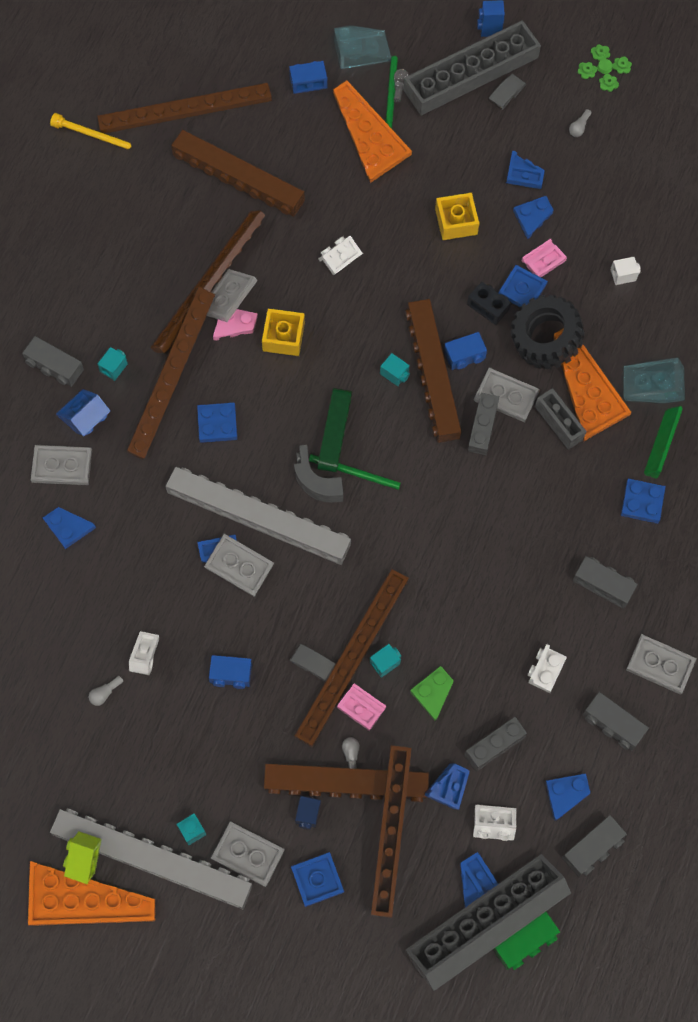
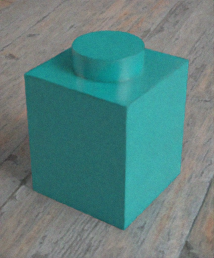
M111 347L98 363L99 371L114 381L128 365L125 353Z
M391 353L380 366V374L396 386H399L401 382L404 383L408 379L410 365Z
M388 644L370 657V664L382 678L400 665L401 654L396 647L392 648Z
M195 813L177 823L188 845L206 836V832Z

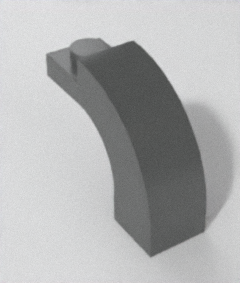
M300 445V452L296 453L297 464H294V473L302 490L319 501L330 503L343 502L341 477L322 478L316 475L309 465L307 445Z

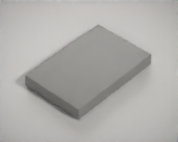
M228 269L211 292L216 295L206 316L228 322L253 288L257 279L254 276Z
M488 368L474 397V401L479 403L481 392L500 396L497 411L525 423L540 389Z
M35 445L31 482L89 485L92 448Z
M224 534L204 568L255 597L272 569L274 562Z
M641 634L626 670L681 695L697 658Z
M230 821L211 860L266 887L285 849Z

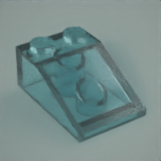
M358 26L334 28V42L341 69L391 61L385 31Z
M679 358L624 366V400L654 403L685 401L684 366Z

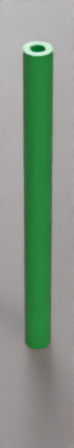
M397 56L391 57L386 123L391 129Z
M311 454L309 461L318 464L319 456ZM341 463L338 464V471L397 490L400 488V482Z

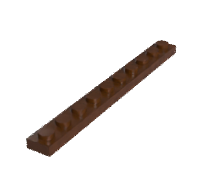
M268 83L98 115L97 117L100 131L105 134L272 101Z
M261 210L250 211L150 347L154 352L165 353L171 348L197 288L201 287L212 292L213 286L221 280L224 271L232 265V260L242 251L243 245L251 239L254 230L261 225L262 219L265 217Z
M201 287L197 288L126 450L127 453L142 460L145 459L216 294Z
M391 569L295 734L296 739L313 747L409 580L408 577Z

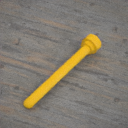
M58 113L52 115L50 121L52 127L57 129L65 127L125 149L131 148V143L67 121Z

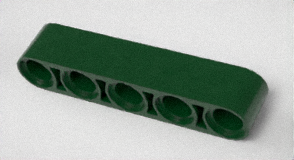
M333 388L318 461V470L337 473L352 397V391Z

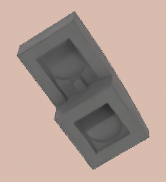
M511 74L498 86L489 99L503 110L513 97L516 98L526 83L514 74Z
M299 644L290 659L292 663L304 671H309L324 682L327 681L336 666L334 662L302 644Z

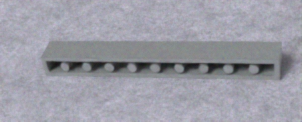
M175 467L166 484L168 494L342 565L351 546V539L344 533H335L325 525L318 526L313 524L314 522L308 518L301 519L296 517L291 511L286 510L284 512L279 510L274 504L268 503L267 505L262 503L257 497L245 496L240 490L228 489L224 484L211 482L203 475H194L186 468L180 469Z
M68 808L66 811L59 810L50 831L53 836L69 841L79 831L102 839L99 850L101 855L242 910L244 909L252 889V883H249V878L238 875L236 878L230 875V871L221 867L218 870L213 869L210 863L200 860L199 863L192 861V856L182 852L180 855L172 853L173 849L161 845V848L153 845L154 842L149 839L142 838V840L134 838L135 834L123 830V833L115 831L116 827L104 823V826L97 824V820L92 817L85 816V819L77 816L78 812Z

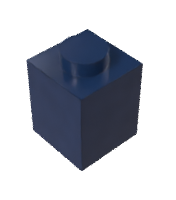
M300 796L295 819L296 824H299L300 828L308 830L311 827L316 828L321 800Z

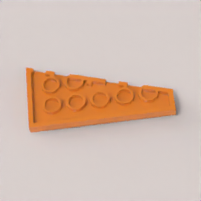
M348 81L333 89L334 96L370 183L412 155L411 149Z
M564 328L554 333V340L562 334ZM582 345V348H577L579 353L576 357H570L571 361L567 364L563 362L561 366L577 420L587 431L583 440L586 441L630 416L631 411L585 346Z
M30 861L29 926L155 921V899L94 880H90L88 884L64 877L65 872Z

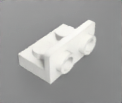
M342 236L334 242L336 245L333 248L327 247L321 252L322 256L318 258L319 261H324L333 275L363 254L351 236L347 238Z
M546 644L544 649L540 648L536 659L539 661L536 666L532 665L527 676L531 677L528 682L529 684L550 693L567 657L549 649L550 645Z
M475 805L473 837L500 839L503 841L514 840L516 808Z

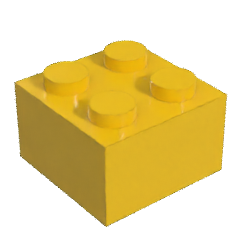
M472 193L436 198L435 211L442 240L478 234L479 220Z
M268 309L262 338L263 351L299 356L305 325V313Z

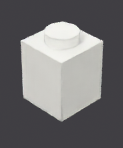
M635 257L614 260L610 269L615 285L636 281L641 271Z

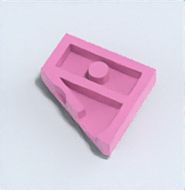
M237 309L228 322L217 321L213 340L217 341L219 338L226 336L231 338L240 334L253 333L258 314Z

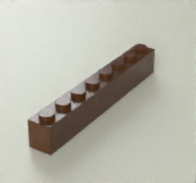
M184 130L181 131L171 145L176 159L184 160L192 167L203 170L209 176L213 175L219 178L221 182L228 183L237 190L248 193L254 199L264 201L268 206L275 207L286 215L289 214L294 217L305 201L304 191Z
M430 299L408 302V310H405V316L407 321L410 320L409 334L410 337H414V342L412 343L413 351L418 355V359H416L417 368L422 372L420 381L421 385L425 386L426 389L424 399L430 406L428 416L429 420H433L434 424L432 426L433 437H437L438 443L458 440L461 436V428Z
M390 746L371 915L392 917L412 749L409 747Z
M265 764L264 789L268 790V794H280V791H289L288 795H301V792H309V796L321 797V793H329V797L341 798L342 794H350V798L362 799V795H369L372 800H382V796H385L388 771ZM409 772L406 798H411V802H423V799L428 798L424 795L428 790L429 773Z

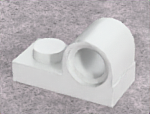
M140 631L129 659V671L150 675L154 653L159 642V635Z

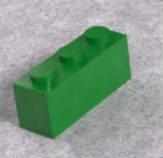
M544 912L493 950L507 970L511 967L513 970H516L524 964L522 959L528 955L530 958H533L540 953V946L545 943L549 946L558 940L556 935L560 931L548 913Z

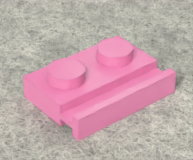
M549 239L522 257V262L527 265L531 273L543 277L564 263L567 257Z
M354 683L337 705V708L370 731L386 709V705Z

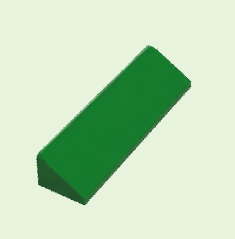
M682 406L665 411L644 471L645 475L655 479L659 477L683 410Z

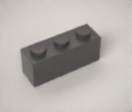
M34 336L22 353L28 366L32 368L37 367L48 377L50 375L55 377L62 385L67 384L72 387L84 371L81 361Z
M553 388L537 398L535 408L568 450L584 440L587 431Z
M481 392L468 452L487 456L500 396Z
M585 556L573 578V582L623 609L638 585L631 577L622 576L614 568L605 567L597 559Z
M600 692L583 713L588 723L600 727L606 736L618 740V744L626 750L630 749L632 751L649 729V727Z
M514 717L466 750L464 756L477 772L523 740L527 732L517 718Z
M610 815L568 851L562 859L578 877L582 873L587 876L595 869L593 864L597 860L601 863L610 855L607 851L612 847L617 849L625 842L623 837L627 834Z

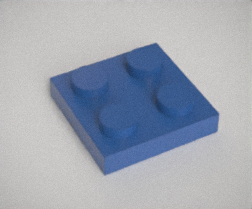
M515 265L498 293L505 295L511 303L521 307L524 303L526 305L530 303L529 300L532 298L534 300L538 299L548 281Z
M235 403L197 405L200 443L237 440Z
M628 479L621 516L658 524L660 522L666 486Z
M330 852L291 866L305 907L344 893Z

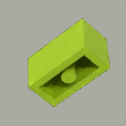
M79 831L74 838H70L66 850L69 852L63 864V867H65L64 877L88 884L96 871L102 839Z

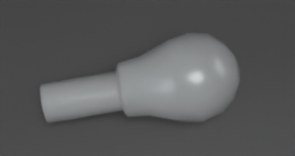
M586 109L583 115L570 125L569 132L573 137L583 135L586 121L591 115L590 110Z
M117 676L110 683L91 690L88 696L90 703L95 706L102 705L112 693V690L124 682L123 679Z
M353 737L346 738L343 741L342 750L348 762V767L357 769L356 761L360 745Z

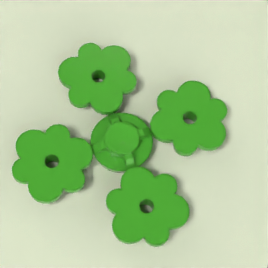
M598 44L591 49L593 59L600 61L597 67L592 66L591 62H582L579 64L577 72L581 74L583 79H588L589 77L593 78L598 69L600 73L605 74L599 80L600 88L612 92L613 89L618 88L619 83L615 76H611L608 73L614 69L619 74H627L631 70L632 63L628 61L627 57H621L620 59L616 58L615 63L612 64L610 60L606 59L610 57L609 47Z

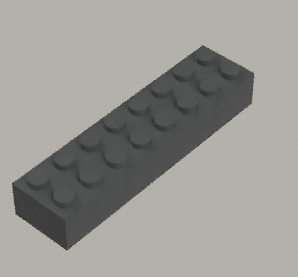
M522 20L405 77L403 90L422 116L539 58L541 45Z
M541 854L408 947L406 952L415 968L433 991H435L570 895L571 891L564 876Z

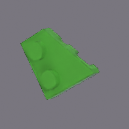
M440 666L411 689L410 693L432 719L436 721L454 681Z

